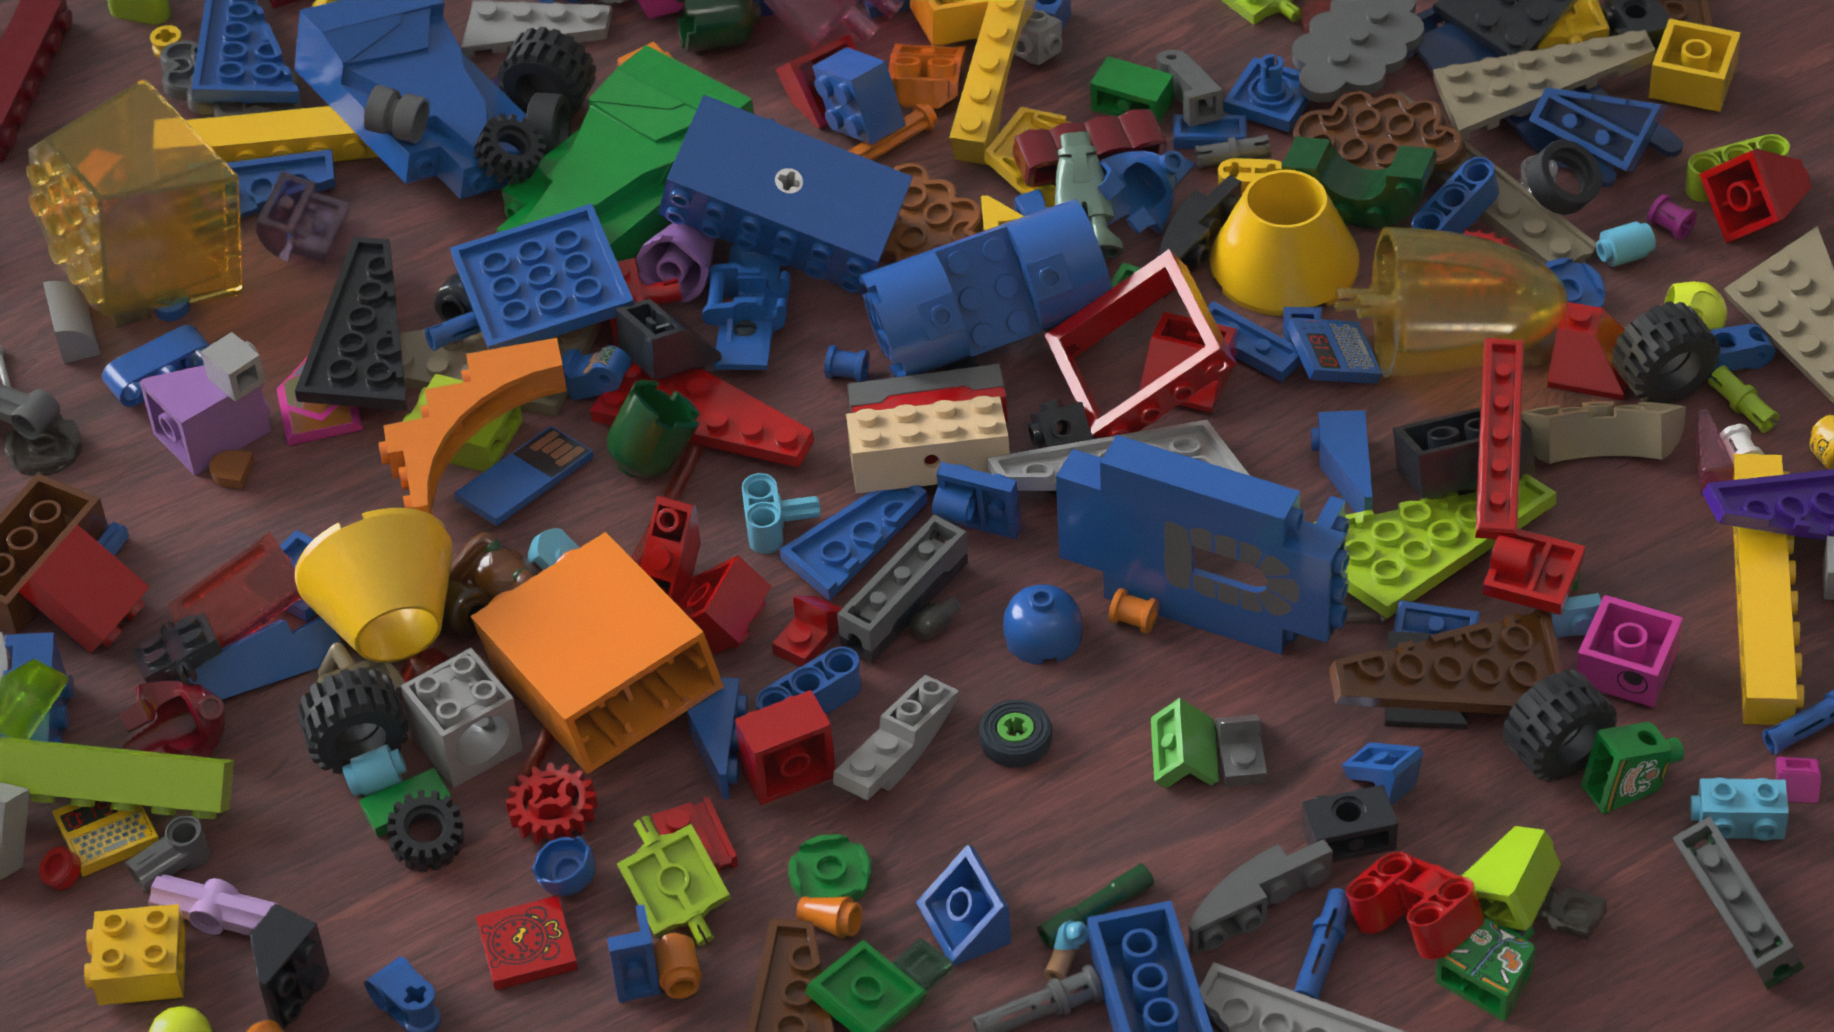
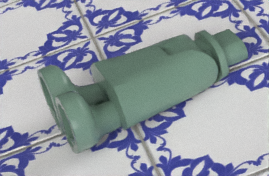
M1089 132L1064 133L1060 136L1062 148L1058 150L1059 161L1056 173L1055 205L1076 199L1081 204L1091 223L1104 259L1117 257L1123 253V244L1121 239L1112 233L1107 226V223L1114 220L1112 202L1106 199L1097 188L1104 181L1105 175L1096 155V147L1091 146Z

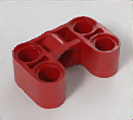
M1393 852L1383 856L1351 882L1346 890L1359 931L1367 934L1381 932L1406 914L1418 954L1422 958L1429 960L1439 959L1451 953L1479 929L1484 922V915L1473 880L1449 872L1439 865H1432L1414 858L1404 852Z

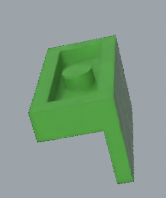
M1179 698L1151 717L1155 783L1168 788L1189 773L1211 786L1219 781L1215 721L1211 716Z

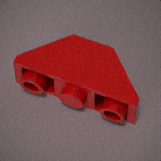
M657 496L640 567L677 604L693 577L701 545L697 510L695 505Z

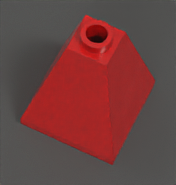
M1760 149L1746 152L1699 174L1726 243L1783 220L1812 188L1809 181V173L1804 168L1800 159Z

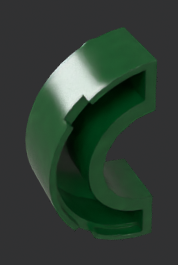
M1296 136L1281 168L1282 170L1303 172L1318 180L1326 190L1345 225L1352 224L1360 227L1381 229L1403 221L1415 211L1435 170L1436 149L1400 146L1390 167L1380 170H1369L1357 167L1346 161L1335 150L1330 139Z

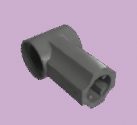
M0 384V420L12 424L13 428L27 439H37L61 411L57 400L44 390L35 389L31 394Z
M179 816L167 825L163 838L125 862V865L136 884L143 892H148L151 890V886L157 876L161 877L163 874L172 876L181 869L193 870L203 866L211 856V848L199 820L193 816Z

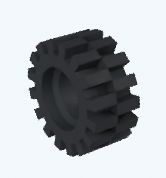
M505 113L499 114L497 119L495 116L490 118L474 145L476 149L474 157L475 159L480 158L478 162L480 169L487 167L488 170L485 174L491 177L495 173L498 175L496 181L501 183L505 178H508V184H515L517 179L519 183L525 182L527 178L530 179L545 155L543 153L546 150V144H542L544 140L543 135H535L538 130L535 124L529 128L527 126L529 120L523 117L521 122L517 121L516 114H511L508 119ZM498 142L511 144L521 155L517 156L506 152Z
M418 790V798L413 799L411 793L405 795L404 804L397 801L393 806L394 813H389L387 825L389 846L391 852H395V858L399 863L403 859L405 860V867L412 870L414 864H419V872H427L426 865L432 864L434 871L441 869V861L444 860L448 866L453 862V853L457 856L460 853L461 843L464 840L463 819L460 816L459 807L457 804L452 806V799L447 795L440 800L438 791L432 790L431 797H425V790ZM430 819L439 823L442 832L436 840L423 843L415 841L409 833L411 826L419 820Z

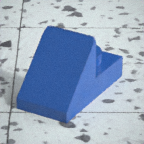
M1369 742L1341 766L1348 779L1362 780L1369 783L1374 782L1375 786L1384 785L1392 806L1415 787L1424 753L1421 747Z

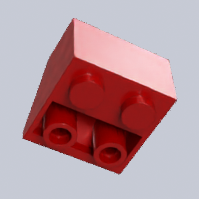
M1163 312L1150 340L1139 391L1206 346L1192 318ZM1217 324L1236 361L1237 328ZM1232 369L1220 376V379L1211 382L1196 392L1189 400L1179 405L1212 413Z

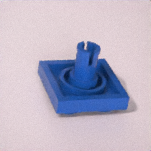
M1275 54L1263 56L1261 59L1253 57L1224 99L1223 112L1232 115H1247L1248 120L1290 132L1311 101L1304 97L1299 90V73L1301 71L1283 66L1284 62L1280 56L1276 58L1275 64Z

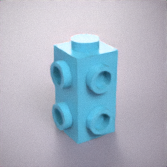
M1766 778L1700 779L1698 796H1690V820L1700 822L1710 816L1725 840L1729 838L1785 839L1789 815L1786 780H1769Z

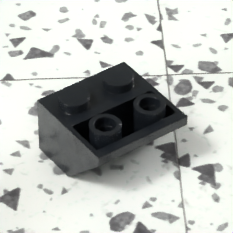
M651 299L616 308L618 348L624 350L631 360L654 380L667 379L672 377L673 374L689 369H700L708 363L721 360V352L684 321Z
M275 903L251 931L250 938L258 982L268 1019L277 1022L284 1030L289 1023L297 1020L303 1006L315 992H319L325 986L330 972L317 923Z

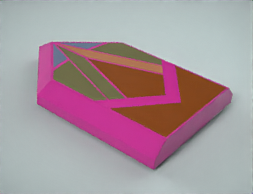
M307 357L277 388L288 446L363 430L358 407L297 402L295 389Z

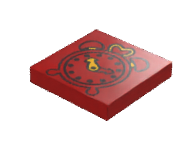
M558 895L476 916L494 990L578 970Z

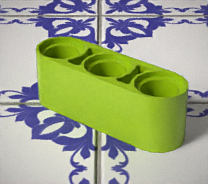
M1770 134L1692 155L1689 158L1687 167L1686 195L1695 201H1709L1699 175L1700 173L1754 149L1789 157V141L1780 135Z

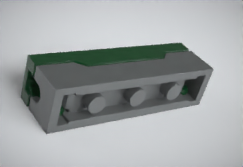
M1711 817L1703 819L1673 837L1688 867L1765 988L1768 990L1803 970L1805 967L1793 944ZM1703 839H1708L1706 845L1699 849H1693L1696 843Z

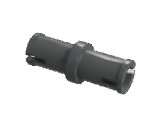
M1268 134L1236 140L1235 137H1229L1227 142L1195 146L1198 168L1203 169L1205 167L1217 166L1223 161L1232 158H1271Z

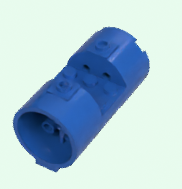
M1076 199L859 275L861 286H866L869 293L863 294L864 306L882 353L893 363L889 365V369L894 378L925 374L1056 327L1112 289L1100 245L1084 209Z

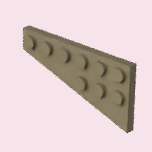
M1817 226L1723 290L1727 299L1752 324L1760 325L1768 339L1834 404V268Z

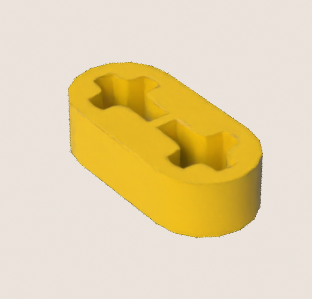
M1227 159L1218 167V185L1229 175H1236L1237 177L1234 178L1241 181V195H1243L1248 185L1257 177L1271 171L1282 170V162L1268 159Z

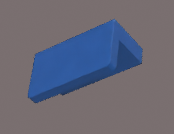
M644 904L636 906L639 932L607 938L618 1003L661 994Z

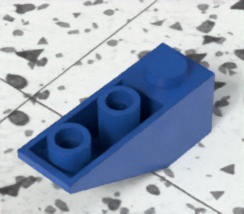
M721 678L724 686L722 689L686 711L690 735L723 799L730 798L731 784H738L740 762L739 759H735L736 751H739L735 719L746 715L749 708L748 695H741L739 678Z

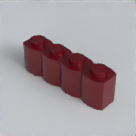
M1138 109L1129 110L1118 117L1097 116L1085 123H1061L1050 130H1026L1015 136L1012 155L1026 185L1029 187H1042L1056 182L1059 161L1058 150L1062 148L1060 136L1064 133L1089 132L1091 146L1096 147V155L1099 162L1110 156L1132 151L1153 152L1161 156L1165 154L1167 140L1152 110Z

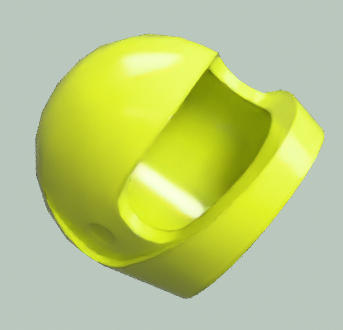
M1696 281L1672 284L1664 304L1666 302H1673L1674 304L1683 302L1694 309L1710 330L1724 327L1727 318V307L1723 297L1714 287L1708 283Z

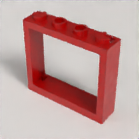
M1170 249L1045 334V338L1076 402L1082 401L1090 431L1097 439L1139 432L1149 424L1158 421L1162 415L1180 403L1189 400L1196 392L1211 382L1220 379V376L1237 365L1187 266ZM1177 288L1206 346L1102 416L1074 358Z

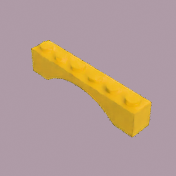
M989 0L949 137L954 160L988 165L984 161L985 150L998 135L1003 97L1012 58L1021 32L1027 20L1033 14L1036 0Z

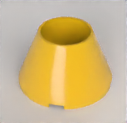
M1294 170L1271 171L1254 179L1248 185L1216 236L1210 253V272L1212 278H1215L1222 287V293L1243 308L1272 316H1284V307H1315L1323 303L1328 307L1334 304L1351 289L1359 271V251L1356 242L1326 190L1314 177Z
M385 508L362 513L364 520L343 528L337 523L317 536L306 547L297 562L295 582L301 598L361 657L373 662H395L422 652L437 639L441 632L453 544L444 524L427 512L411 508Z

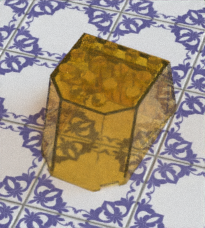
M146 79L138 81L28 149L29 166L26 167V172L32 195H29V205L32 212L36 215L46 239L50 257L56 265H60L67 272L71 283L78 285L84 291L89 303L96 305L106 317L163 308L186 301L193 303L242 294L238 175Z

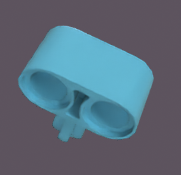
M756 473L747 477L742 483L748 542L750 548L757 553L770 554L781 548L784 540L783 529L785 521L817 518L821 515L820 501L816 496L781 500L780 494H778L777 483L771 475Z

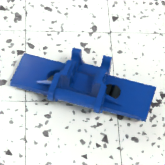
M731 245L727 264H716L709 268L708 280L710 282L708 303L702 311V319L708 325L719 326L716 349L721 352V360L714 362V368L721 370H768L773 333L785 326L791 276L787 271H783L780 276L781 265L774 263L769 257L756 252L743 251L736 245ZM724 289L726 297H734L733 302L723 303Z

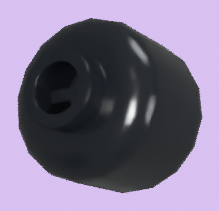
M455 273L449 276L435 293L433 302L435 311L444 322L473 311L459 274Z

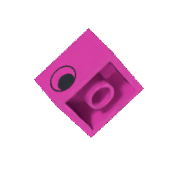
M1604 595L1579 649L1576 670L1584 674L1602 693L1654 708L1679 651L1683 617Z

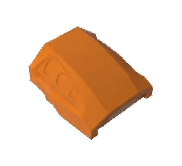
M895 44L890 57L889 73L898 102L903 107L928 104L932 108L940 109L958 96L960 74L966 58V46L943 47Z

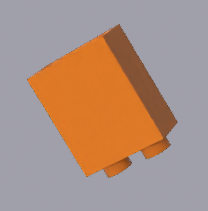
M606 532L579 549L566 552L555 564L515 589L497 595L488 606L471 616L494 672L587 774L724 687L704 632Z

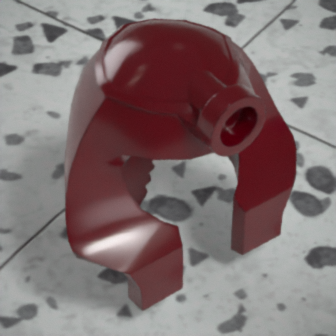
M181 681L142 683L136 687L137 700L129 709L119 713L128 732L152 721L154 723L144 728L142 732H138L136 736H133L131 740L123 745L122 749L198 757L210 756L219 743L225 727L224 705L219 697L201 684L191 683V685H185Z

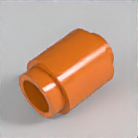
M670 933L663 936L653 946L659 985L671 998L683 999L690 997L698 991L702 978L694 941L689 936L679 933Z

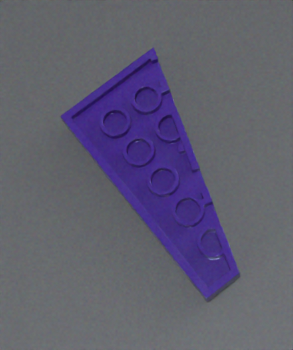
M1834 469L1707 483L1702 492L1719 524L1825 541L1827 536L1834 537Z

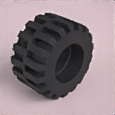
M532 27L527 29L525 33L521 32L517 36L499 67L497 79L500 80L498 84L500 90L505 92V95L526 114L530 100L535 93L565 95L569 102L572 119L574 114H577L591 90L597 71L596 66L592 64L594 59L591 54L586 53V48L581 43L575 42L574 37L569 34L566 36L560 30L554 28L551 31L547 27H539L537 30Z
M1666 302L1662 306L1656 305L1646 313H1641L1637 316V319L1629 323L1624 328L1625 331L1618 336L1616 340L1617 345L1612 351L1614 356L1612 359L1613 365L1642 402H1665L1666 404H1671L1679 398L1687 397L1693 390L1696 391L1702 385V382L1710 377L1712 374L1711 370L1718 364L1719 359L1717 357L1720 355L1721 348L1718 345V339L1690 305L1687 306L1683 302L1676 304Z
M356 668L354 671H349V669L340 670L338 674H329L323 677L324 680L320 683L315 682L309 687L311 692L304 693L300 699L302 704L298 705V720L312 761L315 764L318 763L319 767L325 771L332 769L333 773L342 774V767L350 764L351 758L386 744L389 745L392 751L395 749L400 751L402 749L401 744L407 741L409 724L397 688L389 676H382L381 671L373 669L367 672L366 668Z
M1569 669L1562 670L1558 674L1553 673L1523 694L1505 720V729L1502 734L1505 744L1539 780L1544 779L1545 782H1552L1555 779L1561 780L1571 774L1573 775L1587 765L1597 731L1615 727L1617 711L1584 674L1577 670L1571 672Z

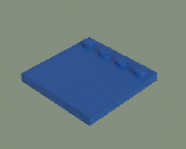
M592 203L450 248L453 262L488 350L546 340L615 318L616 308L634 303Z

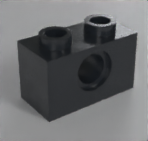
M1605 0V5L1601 7V10L1614 36L1628 31L1646 30L1655 49L1656 56L1669 21L1658 0Z
M1384 785L1370 788L1363 787L1351 792L1331 796H1318L1311 800L1302 801L1301 828L1307 845L1310 846L1324 839L1333 851L1332 863L1397 850L1398 823Z

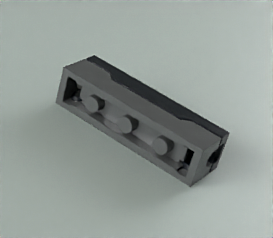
M934 514L837 614L840 645L851 648L859 656L873 663L968 564L966 531Z

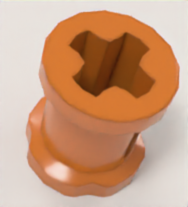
M1119 588L1111 601L1108 620L1115 624L1121 621L1140 627L1141 632L1149 634L1158 616L1159 600L1150 598L1147 601L1129 595L1126 589Z

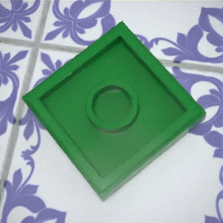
M862 940L808 983L805 994L851 1032H887L924 1002L927 991L867 942Z

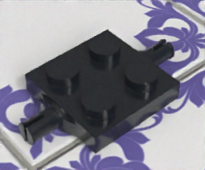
M204 612L197 616H186L176 624L167 622L168 629L163 624L161 636L159 634L149 636L140 643L139 648L133 650L146 683L173 681L180 678L183 684L191 685L189 678L192 679L193 683L197 680L195 669L223 653L214 629Z

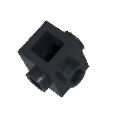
M1061 398L1039 404L1041 411L1030 414L1032 423L1028 424L1029 436L1033 445H1038L1039 449L1092 439L1082 401L1063 404ZM1057 423H1058V426H1059L1058 432L1056 431V424H1057Z

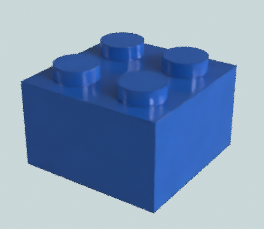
M846 47L812 66L816 77V90L823 98L826 107L825 118L833 130L872 145L906 125L886 61Z

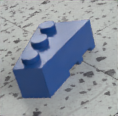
M1546 87L1529 121L1565 140L1577 142L1588 149L1590 153L1625 171H1635L1669 105Z

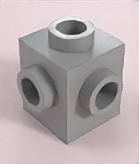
M1034 9L1033 14L1029 17L1021 32L1014 55L1025 59L1029 63L1040 65L1061 52L1062 21L1048 15L1044 11Z

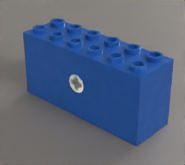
M703 94L666 179L658 214L665 216L667 220L674 224H685L698 229L707 237L721 238L731 242L743 251L756 252L767 256L778 265H790L805 271L808 276L814 279H825L838 284L847 292L866 294L868 289L866 286H861L859 275L878 269L902 210L913 176Z

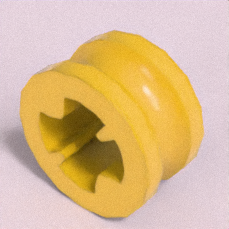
M171 25L155 29L150 35L154 55L160 58L162 49L168 44L182 41L180 29Z

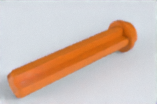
M918 104L913 108L912 113L904 117L906 124L904 127L872 145L862 142L850 149L849 152L874 161L923 130L931 131L934 128V124L937 123L936 113L930 105L925 104L922 106Z

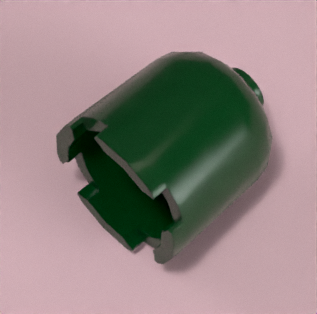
M676 0L677 3L683 2L684 17L677 18L681 47L685 48V52L742 46L750 40L754 32V23H760L761 21L759 2H753V0Z
M643 379L634 383L606 438L609 454L618 464L619 470L630 477L656 478L666 474L672 468L700 425L696 421L700 413L690 400L678 391H674L671 396L658 390L657 387L660 383L652 380Z

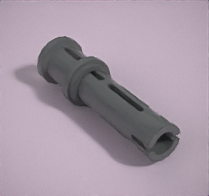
M1086 965L1082 968V972L1060 981L1057 978L1049 980V983H1046V989L1011 1001L981 1015L971 1017L975 1032H1008L1054 1013L1058 1016L1069 1015L1072 1008L1093 1000L1096 1003L1104 1001V994L1093 967ZM1081 986L1084 987L1080 992L1072 995L1069 994V991ZM1049 999L1050 1003L1043 1006L1042 1002ZM1027 1007L1032 1008V1010L1029 1012L1008 1019L1006 1021L1000 1022V1018L1005 1017Z

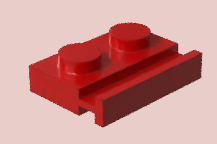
M709 796L704 797L701 803L692 805V802L652 815L653 824L659 836L672 834L692 824L718 873H720V868L729 865L732 868L738 867L737 855Z

